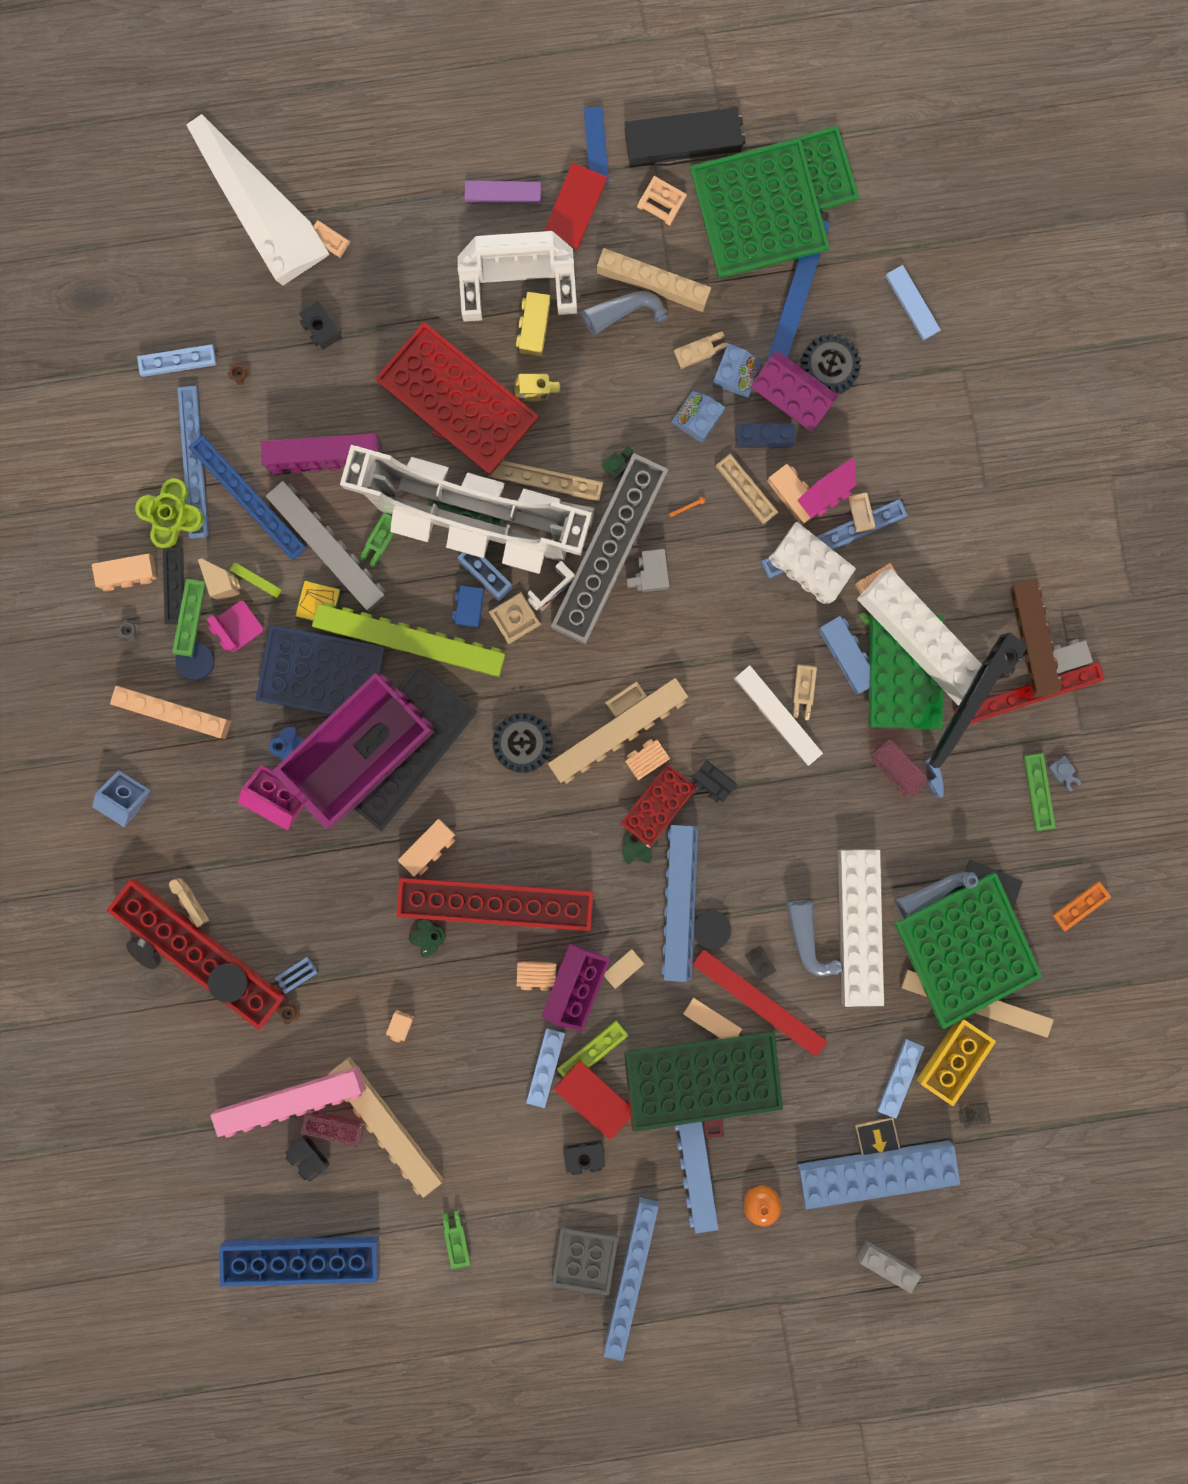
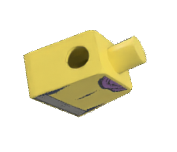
M518 374L514 383L515 397L521 402L547 400L550 393L560 392L559 381H549L548 374Z

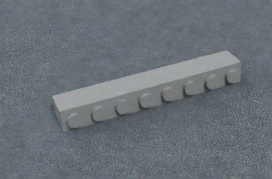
M282 481L266 497L370 613L387 598L383 594L385 589L379 583L375 585L372 582L371 578L373 576L366 568L362 570L358 566L361 562L353 554L349 556L346 552L348 549L341 540L337 542L333 538L335 533L329 526L324 527L320 523L322 518L316 512L311 513L308 507L310 505L303 497L299 499L295 495L298 491L290 483L286 485Z

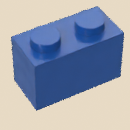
M460 586V590H456L455 601L458 602L457 609L453 610L452 620L455 621L457 626L480 627L484 598L483 588Z

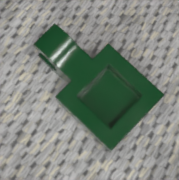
M627 446L620 455L614 452L601 466L616 480L627 468L628 464L625 461L634 452Z

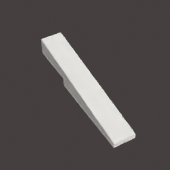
M750 665L734 678L759 707L758 709L808 766L823 754Z

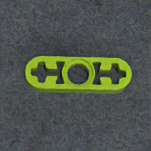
M235 562L230 568V571L276 598H278L282 591L280 588Z

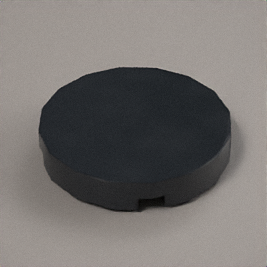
M706 911L699 915L694 922L695 940L707 949L722 947L731 936L729 920L718 911Z
M132 937L127 942V950L141 965L149 969H156L160 965V955L158 953L155 955L153 952L155 950L154 947L147 941Z
M225 963L217 966L211 972L208 978V988L210 994L216 1000L230 1003L238 1000L245 994L248 988V978L240 966L233 963Z

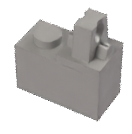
M665 549L642 551V557H638L639 568H643V571L636 573V578L626 579L627 588L637 587V591L642 592L669 589Z

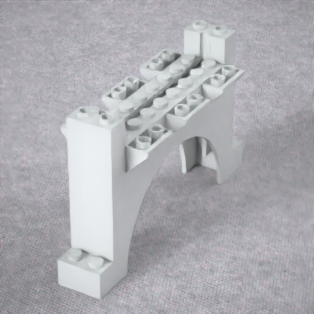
M354 445L350 447L340 485L344 489L364 494L381 512L392 514L390 532L428 542L433 524L449 528L446 548L481 558L485 556L489 540L506 544L502 564L540 574L544 557L564 563L567 552L581 556L592 518L591 512L560 504L561 499L527 489L522 490L518 501L502 498L505 483L467 473L462 486L446 482L449 467L411 457L406 466L390 455ZM400 483L399 488L396 490L394 488L395 484ZM408 492L505 521L546 531L552 534L553 539L549 540L511 529L510 525L504 528L441 510L434 503L433 507L402 499L401 496Z

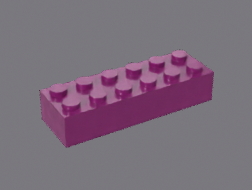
M377 433L260 441L262 465L274 475L283 474V471H291V473H302V470L320 472L321 469L329 468L330 471H338L340 467H345L351 445L382 453V442Z

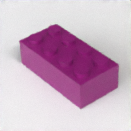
M776 351L770 357L751 385V388L811 432L817 427L838 398L836 393L779 351Z
M569 944L541 1017L555 1025L583 1031L610 958L596 951Z

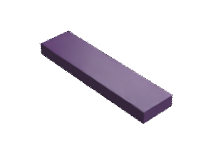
M465 181V202L541 203V182Z

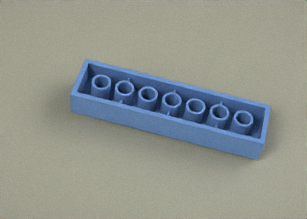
M949 1140L902 1147L898 1150L868 1155L859 1154L797 1164L802 1200L806 1209L960 1185L955 1147Z

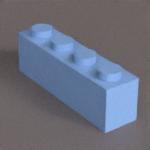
M839 616L820 627L818 631L857 695L869 688L870 666L867 663L869 658L864 651H860L858 647L859 641L856 636L850 634L848 622Z

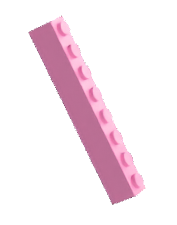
M358 1066L217 1109L210 1116L217 1137L225 1135L227 1138L237 1134L236 1131L243 1130V1132L254 1129L256 1125L264 1127L276 1119L284 1121L290 1118L289 1115L296 1114V1116L307 1113L309 1109L314 1108V1111L326 1107L325 1105L329 1103L337 1105L342 1103L343 1099L349 1097L350 1100L362 1096L361 1093L366 1089Z

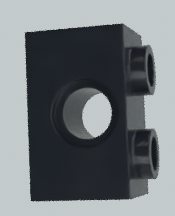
M318 301L299 313L302 318L299 322L305 331L310 330L312 333L310 338L316 347L320 345L322 350L342 338ZM317 324H323L320 330L314 329Z
M602 1140L563 1146L566 1173L578 1175L585 1170L598 1172L602 1170L601 1168H605ZM586 1154L590 1159L588 1162H581L579 1157Z

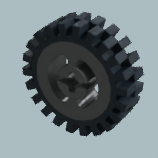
M824 334L819 339L815 338L807 346L800 361V368L834 393L843 394L845 390L850 389L859 376L861 356L858 357V349L855 350L853 348L855 346L853 342L851 344L848 343V338L845 337L843 340L841 335L838 334L836 337H833V334L825 337ZM832 355H835L836 357L832 363V369L830 370L828 376H833L835 373H838L839 375L836 377H828L825 375L826 371L828 370V363L830 362Z
M519 713L506 717L494 731L492 747L495 756L505 768L517 773L535 771L544 765L552 751L553 741L549 728L542 720L532 714ZM529 730L536 738L535 750L530 755H527L526 752L531 748V744H525L524 748L520 745H514L515 749L520 751V755L515 756L509 748L511 735L518 731L519 734L514 738V742H520L521 738L525 741H531L525 735V731Z

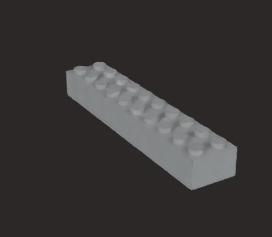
M633 453L551 625V629L585 645L587 644L667 476V468Z

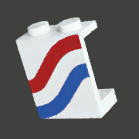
M562 561L556 565V572L564 580L542 601L531 591L528 592V601L535 610L539 608L543 611L572 583L575 574Z

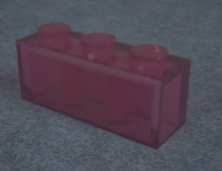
M886 739L870 754L873 758L871 759L873 764L878 768L882 767L886 772L884 774L890 782L894 781L899 786L897 789L903 796L913 797L929 782L891 739Z
M309 1110L305 1114L301 1134L358 1147L362 1140L365 1123Z

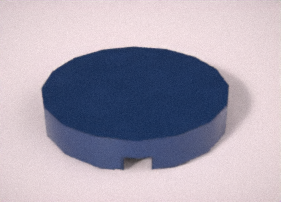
M195 643L193 657L176 655V667L178 672L185 678L201 680L206 678L213 670L215 657L210 648L204 644Z

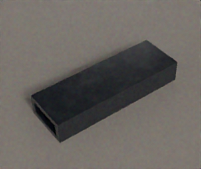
M738 107L626 121L624 131L629 166L741 152L742 146L745 144V133H741V126H743L742 114H739Z

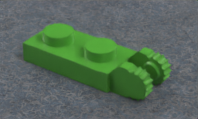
M385 512L383 513L359 560L364 562L370 550H374L376 553L370 561L371 567L376 566L395 533L390 532L392 516Z
M459 1210L454 1211L455 1227H450L448 1213H443L444 1235L451 1269L471 1265Z

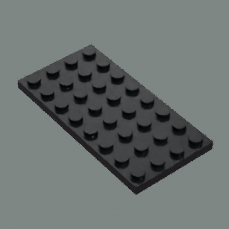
M419 664L416 665L398 689L409 698L407 700L408 703L410 702L422 712L420 716L426 717L432 723L434 733L354 808L355 811L380 831H383L478 713L477 710ZM378 723L353 746L367 759L388 739L390 730L387 725Z

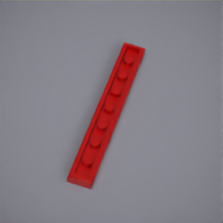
M1096 662L1058 675L1062 679V687H1060L1056 695L1033 698L1031 685L1029 684L987 698L970 724L1103 681L1105 678L1100 664Z
M703 949L693 962L694 967L815 1057L818 1056L826 1045L827 1041L706 950Z

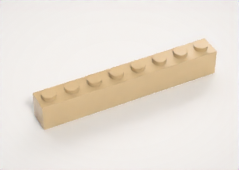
M674 678L548 763L549 767L560 783L563 781L566 784L576 778L574 776L575 773L578 771L583 773L591 768L590 763L593 761L600 762L606 758V752L611 749L615 752L623 746L621 742L627 738L629 741L633 740L639 735V730L642 728L647 730L655 725L653 721L660 717L662 720L670 715V709L675 706L679 709L687 703L685 699L688 698V695L677 679Z
M348 1057L335 1067L329 1075L358 1066L351 1057ZM361 1072L366 1089L361 1093L362 1096L350 1100V1097L344 1100L352 1104L354 1107L353 1111L357 1117H362L365 1121L366 1129L370 1133L373 1132L379 1146L388 1151L389 1159L394 1164H398L401 1168L400 1173L402 1176L411 1181L417 1195L421 1194L424 1198L442 1184L443 1177Z

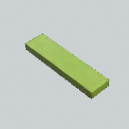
M615 1020L561 1064L557 1071L564 1077L579 1059L590 1068L629 1036L628 1033Z

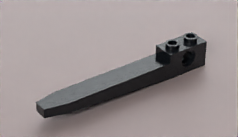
M1011 632L1000 635L980 666L932 754L928 764L933 768H940L953 751L997 680L1010 677L1015 671L1014 667L1025 656L1024 652L1028 646Z

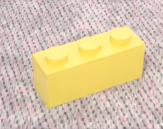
M527 292V297L523 298L522 310H525L524 317L520 316L519 328H522L521 335L517 336L516 347H519L520 354L542 357L550 308V295Z

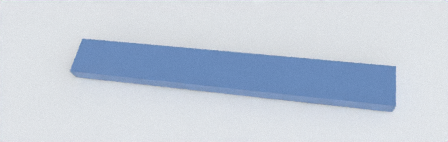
M177 387L184 480L189 490L187 505L199 508L204 516L202 527L195 532H189V538H207L210 535L204 464L188 448L202 435L198 387Z
M898 499L872 511L875 529L856 533L854 522L851 520L816 537L834 550L906 518L908 515L901 500ZM769 558L761 561L768 579L784 572L782 569L773 566Z

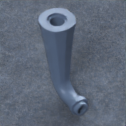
M649 291L629 293L581 312L582 319L593 336H596L609 325L642 306L652 309L656 322L662 323L668 319V311L664 308L660 298Z
M973 872L956 873L896 899L894 904L900 916L905 918L963 886L968 889L976 887L979 880Z
M797 900L787 902L786 905L795 944L806 970L816 976L838 975V973H842L841 961L832 960L830 963L823 964L816 959L814 901Z

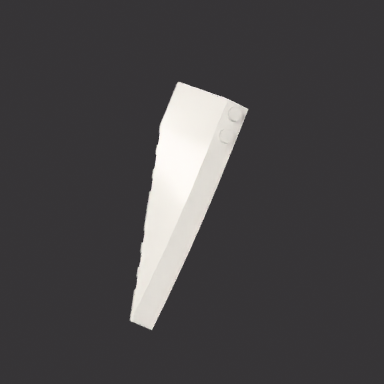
M202 114L187 124L212 173L277 282L285 285L330 255L311 222Z

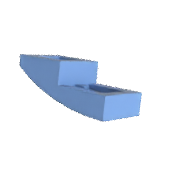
M929 757L924 760V763L933 778L926 782L935 797L941 798L944 796L942 775L939 768H933L928 764L931 759Z

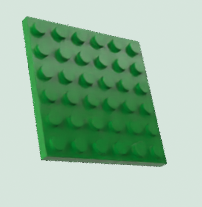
M801 138L690 166V173L718 279L829 251L830 247Z
M996 872L978 879L979 882L976 887L971 889L963 887L894 923L942 1029L953 1025L1042 977Z

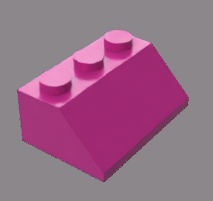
M853 458L826 475L797 500L810 518L817 514L822 516L829 510L828 506L833 508L841 502L840 498L844 500L852 494L850 490L856 486L855 460Z
M262 765L242 787L237 802L287 831L296 821L304 807L302 802L282 784L272 771Z

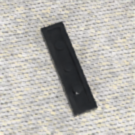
M182 547L163 548L165 624H178L184 593V554Z

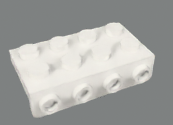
M798 522L793 524L775 552L769 557L773 566L786 572L790 579L800 583L805 591L814 594L816 599L823 604H829L837 598L856 569Z

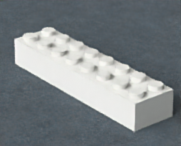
M892 569L881 572L857 600L959 706L982 664Z
M838 850L840 961L842 965L841 1004L845 1007L884 1006L880 850Z

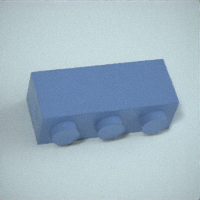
M463 552L457 557L458 562L498 601L512 589V584L485 557L481 558Z

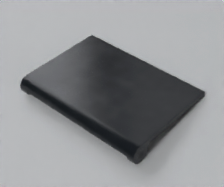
M969 859L965 872H973L978 879L992 872L997 873L1013 909L1023 881Z

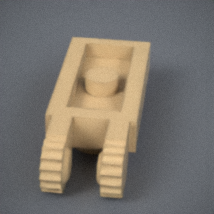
M719 332L711 337L707 336L675 349L673 352L680 369L713 357L717 353L726 350L728 343H722L715 348L712 345L713 342L721 340L725 336L724 333Z
M797 665L793 697V718L797 719L799 716V704H806L804 718L805 720L810 719L811 705H813L816 666Z
M182 878L171 880L169 883L171 891L180 898L179 903L189 913L191 923L196 925V927L208 923L207 915L185 880Z

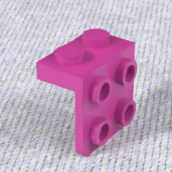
M239 601L218 617L212 615L207 619L210 623L208 628L214 635L217 634L220 637L219 643L225 651L236 652L264 631V628L244 601Z

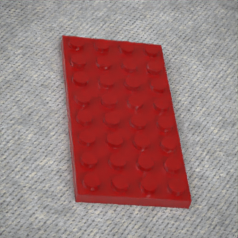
M425 322L419 326L375 378L377 383L489 476L539 419V415Z

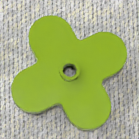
M176 478L168 479L163 484L159 496H142L138 499L135 506L137 516L142 520L152 523L150 537L153 544L160 548L174 546L180 530L195 532L202 527L204 522L202 511L197 507L187 505L188 486L185 482Z

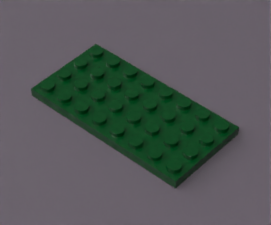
M773 1031L624 1051L631 1125L634 1132L783 1110L776 1038Z

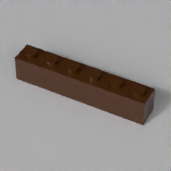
M1036 580L1013 583L1010 593L1020 639L1028 646L1024 652L1033 698L1056 695L1060 687H1062V679L1058 676L1056 670L1058 669L1057 658L1053 657L1054 643L1053 640L1049 639L1050 626L1045 621L1046 608L1041 603V587L1037 585Z

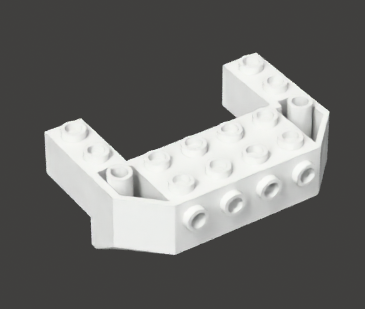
M553 231L475 236L458 256L461 310L464 322L483 320L480 283L556 278L558 315L577 314L573 248Z

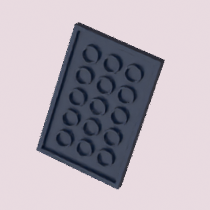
M270 625L256 701L332 715L375 673L380 675L385 647Z

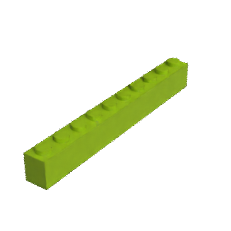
M326 602L323 605L318 604L312 624V627L500 678L505 654L502 653L501 649L491 647V650L483 648V644L473 642L472 645L466 644L464 639L454 637V640L447 639V635L438 632L432 635L428 633L427 629L417 627V630L410 629V625L398 622V625L391 624V620L382 617L376 620L372 618L373 615L364 612H361V615L354 614V610L345 607L342 610L335 609L334 604Z

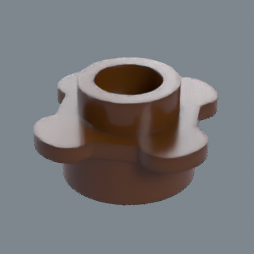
M236 362L228 372V377L234 379L238 385H243L245 378L250 376L251 372L249 369H245L240 362Z
M292 1001L288 1002L284 1007H279L277 1010L284 1024H290L291 1020L300 1017V1012L294 1007L295 1003Z

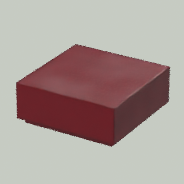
M722 1119L703 1121L704 1138L724 1137Z

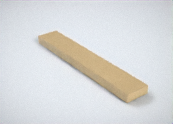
M502 461L490 476L488 475V478L597 502L600 501L603 482L508 461Z

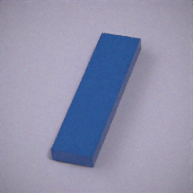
M603 107L584 108L588 168L606 176L607 184L609 183Z

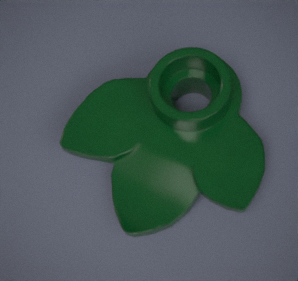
M627 831L625 834L626 844L622 848L625 862L630 864L637 858L642 862L650 863L652 858L651 848L658 845V841L656 840L649 848L639 839L636 842H632L630 838L633 834Z
M419 919L417 920L419 929L411 933L409 941L413 945L421 947L422 957H429L437 952L438 945L445 941L446 934L441 927L435 926L431 920ZM434 933L438 935V939L433 937Z

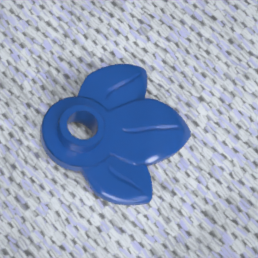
M286 727L281 730L279 737L272 739L270 750L274 755L280 756L283 761L305 739L296 736L295 727ZM278 743L283 744V748L281 750L277 749Z

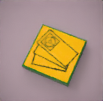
M304 580L295 617L313 622L318 604L323 605L324 602L334 604L335 609H337L342 589Z

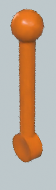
M700 497L697 501L669 513V517L698 504H704L706 500L704 497Z

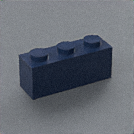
M795 423L737 424L735 429L736 448H790L795 444Z

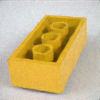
M962 1019L952 1025L916 1081L954 1106L996 1041Z

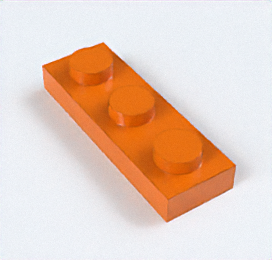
M1097 881L1055 912L1052 917L1063 931H1067L1110 899L1111 896L1103 885Z

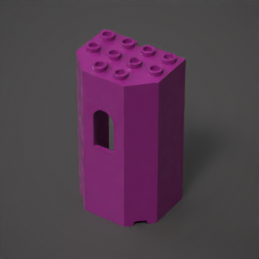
M375 673L272 771L325 829H333L434 733L432 723L426 717L420 716L422 712L415 705L407 702L409 698L402 691L391 686L393 683L386 675ZM378 723L387 725L390 730L388 739L365 759L353 745L374 725Z

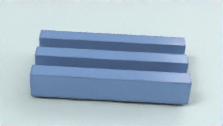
M308 956L275 977V979L286 994L319 972ZM306 962L308 963V966L285 981L282 980L284 976ZM312 969V973L287 988V983Z

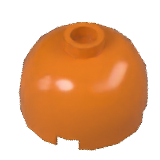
M759 1185L753 1189L751 1188L743 1199L744 1213L748 1220L755 1225L769 1226L776 1222L781 1214V1199L777 1192L769 1186Z

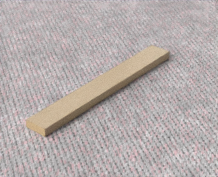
M906 969L901 988L926 996L916 972ZM999 1000L975 1012L976 1014L1046 1038L1049 1036L1054 1019Z

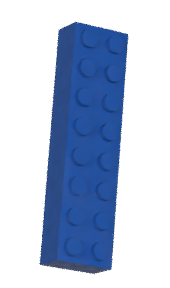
M379 1236L224 1240L219 1246L220 1287L377 1282L380 1276Z

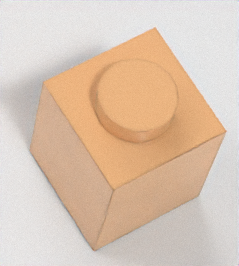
M396 1010L386 1035L390 1036L389 1039L395 1042L405 1041L414 1016Z

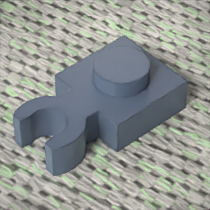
M1065 756L1060 757L1047 767L1058 783L1064 780V786L1067 791H1073L1070 786L1072 781L1077 786L1081 785L1080 780L1072 776L1076 771Z

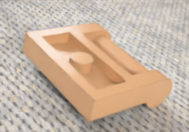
M654 176L640 199L637 208L645 209L664 220L665 224L671 226L687 198V194ZM651 198L669 208L671 212L668 214L648 203V199Z

